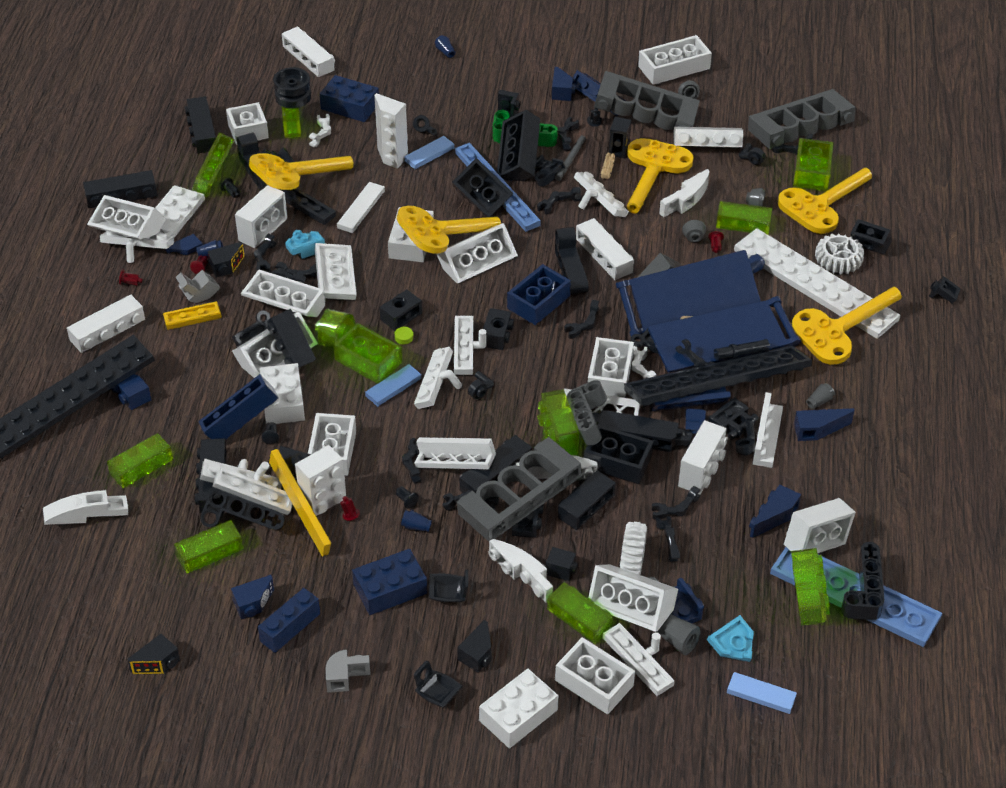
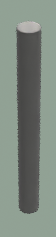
M581 135L567 156L564 161L566 169L563 168L556 174L555 179L557 181H561L585 142V136Z

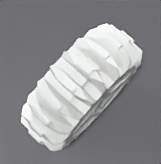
M839 233L837 235L831 234L830 237L825 236L824 239H820L816 246L815 259H817V264H820L822 268H826L827 271H833V274L835 272L840 273V275L843 272L848 274L859 269L864 259V249L862 244L858 243V240H853V236L847 237L846 234L842 236Z
M635 521L628 522L622 546L620 568L641 575L647 537L646 524Z

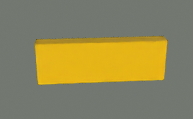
M217 301L163 313L167 330L222 318Z

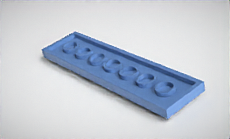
M785 547L771 568L770 574L839 607L842 606L846 592L852 590L860 591L859 573L818 554H815L819 556L818 559L811 556L799 559ZM883 585L885 600L881 616L876 620L868 621L924 647L941 619L942 613Z

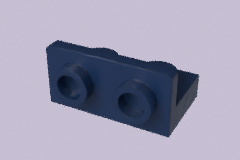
M682 577L677 579V586L675 588L678 589L674 610L671 614L689 623H695L702 619L704 605L701 599L694 595L691 586L685 583Z

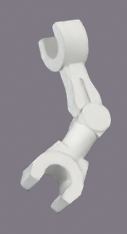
M326 114V118H320V115H317V123L323 129L318 134L311 133L309 135V138L312 139L309 143L310 146L317 147L323 137L331 134L329 114Z
M634 346L632 370L642 375L643 379L655 377L656 373L654 371H647L640 364L647 357V347H644L643 351H638V347Z

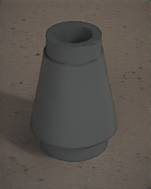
M820 384L809 399L806 400V403L811 409H815L832 400L835 392L829 384Z

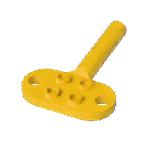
M641 138L632 141L627 149L628 158L636 164L645 166L646 169L626 206L627 210L634 214L640 211L659 172L684 173L690 170L693 164L692 153L683 147L657 140Z
M259 153L250 157L249 167L270 187L291 190L299 186V175L350 170L353 168V159L351 156L288 163L278 156Z
M863 168L821 195H812L800 188L785 189L779 194L778 206L784 213L808 230L819 234L830 233L837 228L839 217L829 205L871 180L872 173L868 168Z
M416 206L401 207L396 218L399 225L419 249L433 254L444 253L449 245L447 235L483 232L501 224L499 217L438 221L427 211Z
M892 287L838 319L829 318L821 310L814 308L799 311L794 316L792 327L802 343L818 360L829 365L845 362L852 353L851 340L844 332L902 299V295L898 288ZM805 317L809 318L808 321H802L801 319ZM835 352H842L843 354L840 355V356H837V355H835L834 353H835Z

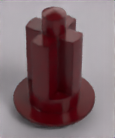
M713 231L708 235V238L711 241L712 251L718 253V251H721V241L724 239V234L719 231Z
M200 255L196 261L191 262L190 269L194 274H198L201 270L205 271V266L208 263L207 256Z
M124 269L120 272V285H122V282L138 285V283L143 281L137 274L126 273Z
M344 496L342 498L343 501L340 502L344 511L342 517L346 521H352L360 515V511L355 508L351 497L347 498V496Z

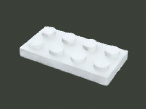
M174 185L155 207L166 218L158 234H167L168 237H175L205 200L204 194Z
M316 243L315 257L318 288L324 290L325 298L356 300L351 245Z

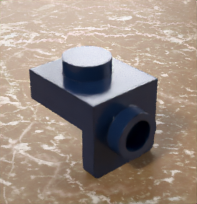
M686 409L685 429H688L693 434H697L705 420L706 411L703 409Z

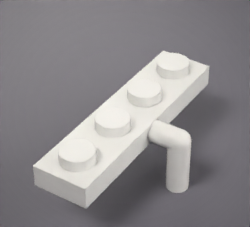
M586 171L584 173L576 172L574 178L587 190L578 205L581 209H585L590 198L595 197L614 216H627L629 211L624 207V204L616 200L611 192L604 189V185L596 181L591 173Z
M106 231L100 235V242L126 245L127 263H133V246L167 249L173 245L174 237H168L167 234H157L139 240Z
M455 316L454 374L473 375V349H483L486 347V330L480 329L479 341H473V316Z
M450 347L434 350L414 403L417 409L434 405L443 379L448 378L456 389L462 387V383L452 370H447L453 354Z
M204 459L200 480L214 483L220 466L252 479L255 472L247 470L248 461L246 459H242L238 467ZM266 474L262 476L261 482L281 489L282 484L278 477Z
M262 462L256 470L253 479L221 466L218 468L213 487L286 515L291 512L292 502L287 493L261 482L262 476L269 468L268 462Z
M620 623L604 632L603 639L630 668L635 670L637 676L656 696L674 686L672 677L652 657V655L659 651L661 638L659 633L652 634L651 646L644 649Z

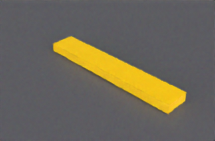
M278 449L272 450L269 460L272 469L321 556L328 555L331 541Z

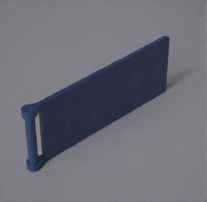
M746 250L615 283L620 291L631 329L629 331L630 336L643 334L652 325L680 320L682 316H698L760 302ZM626 286L631 287L642 328L638 329Z
M779 296L766 301L652 325L648 328L668 373L695 367L686 353L679 354L675 349L679 345L685 349L684 344L681 342L684 339H688L691 342V350L705 362H720L732 359L716 360L714 353L717 352H714V349L728 347L733 343L738 345L768 339L770 346L766 347H770L769 350L786 346H797L802 342L800 337L796 335L781 305L782 301ZM770 307L775 308L789 339L785 338Z

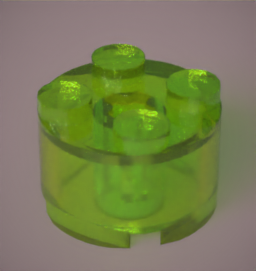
M326 309L321 320H318L315 325V330L318 331V344L346 350L354 337L351 336V331L355 330L354 316L345 312Z

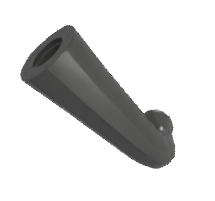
M650 577V578H649V579L658 581V580H657L656 578H654V577ZM670 614L656 633H659L664 640L686 656L697 645L701 631L698 626Z

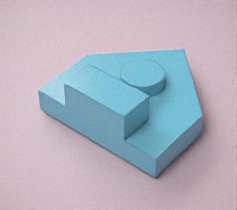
M295 230L292 238H289L285 244L287 250L292 255L299 254L303 259L315 255V244H325V239L316 231H311L309 234L302 233L301 230Z
M741 615L707 638V641L722 657L748 662L752 659L754 631Z

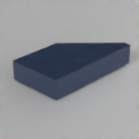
M192 234L174 242L165 251L167 253L173 251L189 255L197 251V247L202 246L203 243Z

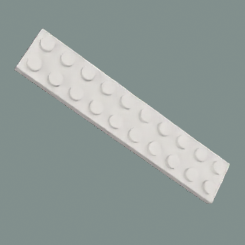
M757 228L734 245L735 252L746 250L748 258L754 254L762 256L765 261L763 269L841 317L873 299ZM886 307L855 326L878 339L899 321L900 314Z

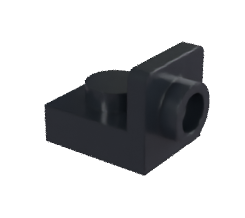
M943 276L939 281L935 280L931 284L929 297L933 298L938 293L953 304L957 300L961 288Z

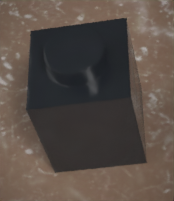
M552 547L546 560L547 575L569 581L571 575L576 574L578 569L576 553Z

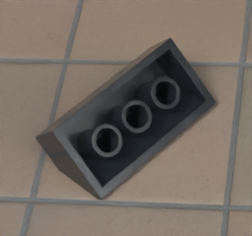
M524 110L504 120L502 123L497 173L503 180L524 181L535 175L540 118L528 110Z

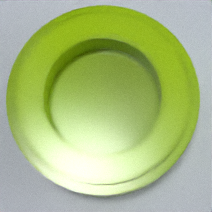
M408 327L396 329L395 341L404 345L412 342V329Z

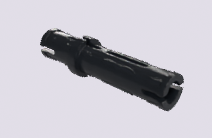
M768 339L738 345L733 343L728 347L715 348L714 352L717 353H714V358L716 360L725 358L735 359L741 355L769 351L770 347L766 346H770Z

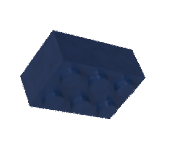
M335 75L320 92V106L322 110L365 122L375 110V94H379V88Z
M542 264L507 292V309L536 325L570 297L571 280Z
M410 548L352 569L353 585L369 615L427 594V578Z

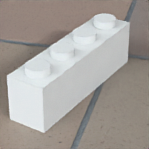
M298 26L282 33L283 47L317 77L335 70L333 55L329 54Z
M674 127V145L742 147L743 129Z
M593 218L576 226V240L614 280L633 273V257L623 249L621 244L614 240L613 236L604 229L602 224H599Z
M129 295L67 327L69 339L82 353L145 320L143 306L132 295Z

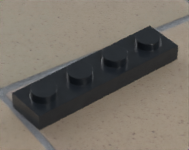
M298 188L281 190L285 192L286 203L323 225L336 217L334 209Z

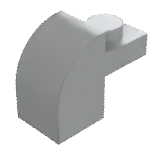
M203 270L192 280L181 272L176 276L180 283L178 285L187 299L193 303H199L211 298L220 289L214 278Z
M347 650L333 654L326 664L327 693L349 691V676L370 675L369 655L348 657Z

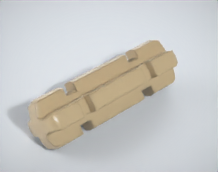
M614 153L606 154L601 171L602 179L610 178L615 161Z

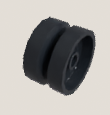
M289 67L279 70L274 75L275 100L280 106L294 109L305 106L310 102L312 95L308 72L301 68Z

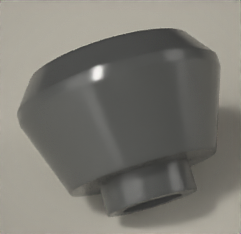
M694 81L681 83L678 94L697 99L700 93L699 85Z
M763 188L752 189L751 192H747L745 202H749L748 206L756 211L761 210L766 191Z
M690 220L683 225L682 232L688 241L699 242L705 235L706 225L700 220Z

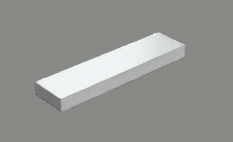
M369 182L339 220L337 228L353 233L385 192V187Z

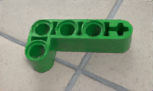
M499 110L494 115L493 140L497 143H500L502 123L509 118V112L506 110ZM540 123L538 146L553 147L557 144L558 128L555 125Z

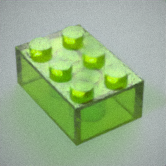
M799 138L793 187L828 190L834 142Z
M359 323L353 326L334 344L336 361L377 384L385 380L403 362L402 346Z
M564 389L541 393V401L538 402L541 414L538 415V422L544 428V440L550 437L570 455L578 456L579 430Z
M817 548L791 551L801 625L826 623V615H830V605L826 591L827 586L823 571L822 555L817 554Z

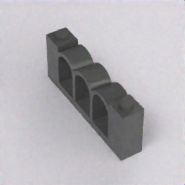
M605 71L594 107L607 112L611 110L621 116L632 114L633 118L642 123L654 121L659 128L673 130L674 127H693L700 100ZM616 92L633 97L634 100L623 101L617 97ZM638 99L655 104L656 107L645 108L640 105ZM661 106L677 111L678 114L673 116L667 115L661 110Z
M834 89L750 115L748 130L765 146L772 149L775 146L778 147L781 144L795 141L798 135L807 136L811 133H817L818 129H832L837 124L841 126L853 122L855 119V106Z
M548 437L539 442L534 447V451L525 453L519 461V466L514 465L504 468L498 475V481H487L478 487L476 493L471 491L467 495L462 496L457 501L458 515L486 540L496 539L582 476L581 463ZM535 466L543 467L552 476L542 483L528 469ZM517 481L525 484L531 491L520 498L506 485ZM489 497H500L510 506L498 514L485 500Z

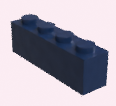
M259 374L202 418L199 424L203 432L210 439L225 438L226 440L265 408L272 405L279 397L273 386Z

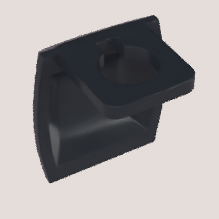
M465 569L463 576L445 573L429 575V599L440 602H465L468 590V569Z
M427 660L414 673L417 686L415 692L428 702L443 708L454 699L462 688V685L455 679L432 670L431 664ZM426 669L425 678L420 679L421 673Z

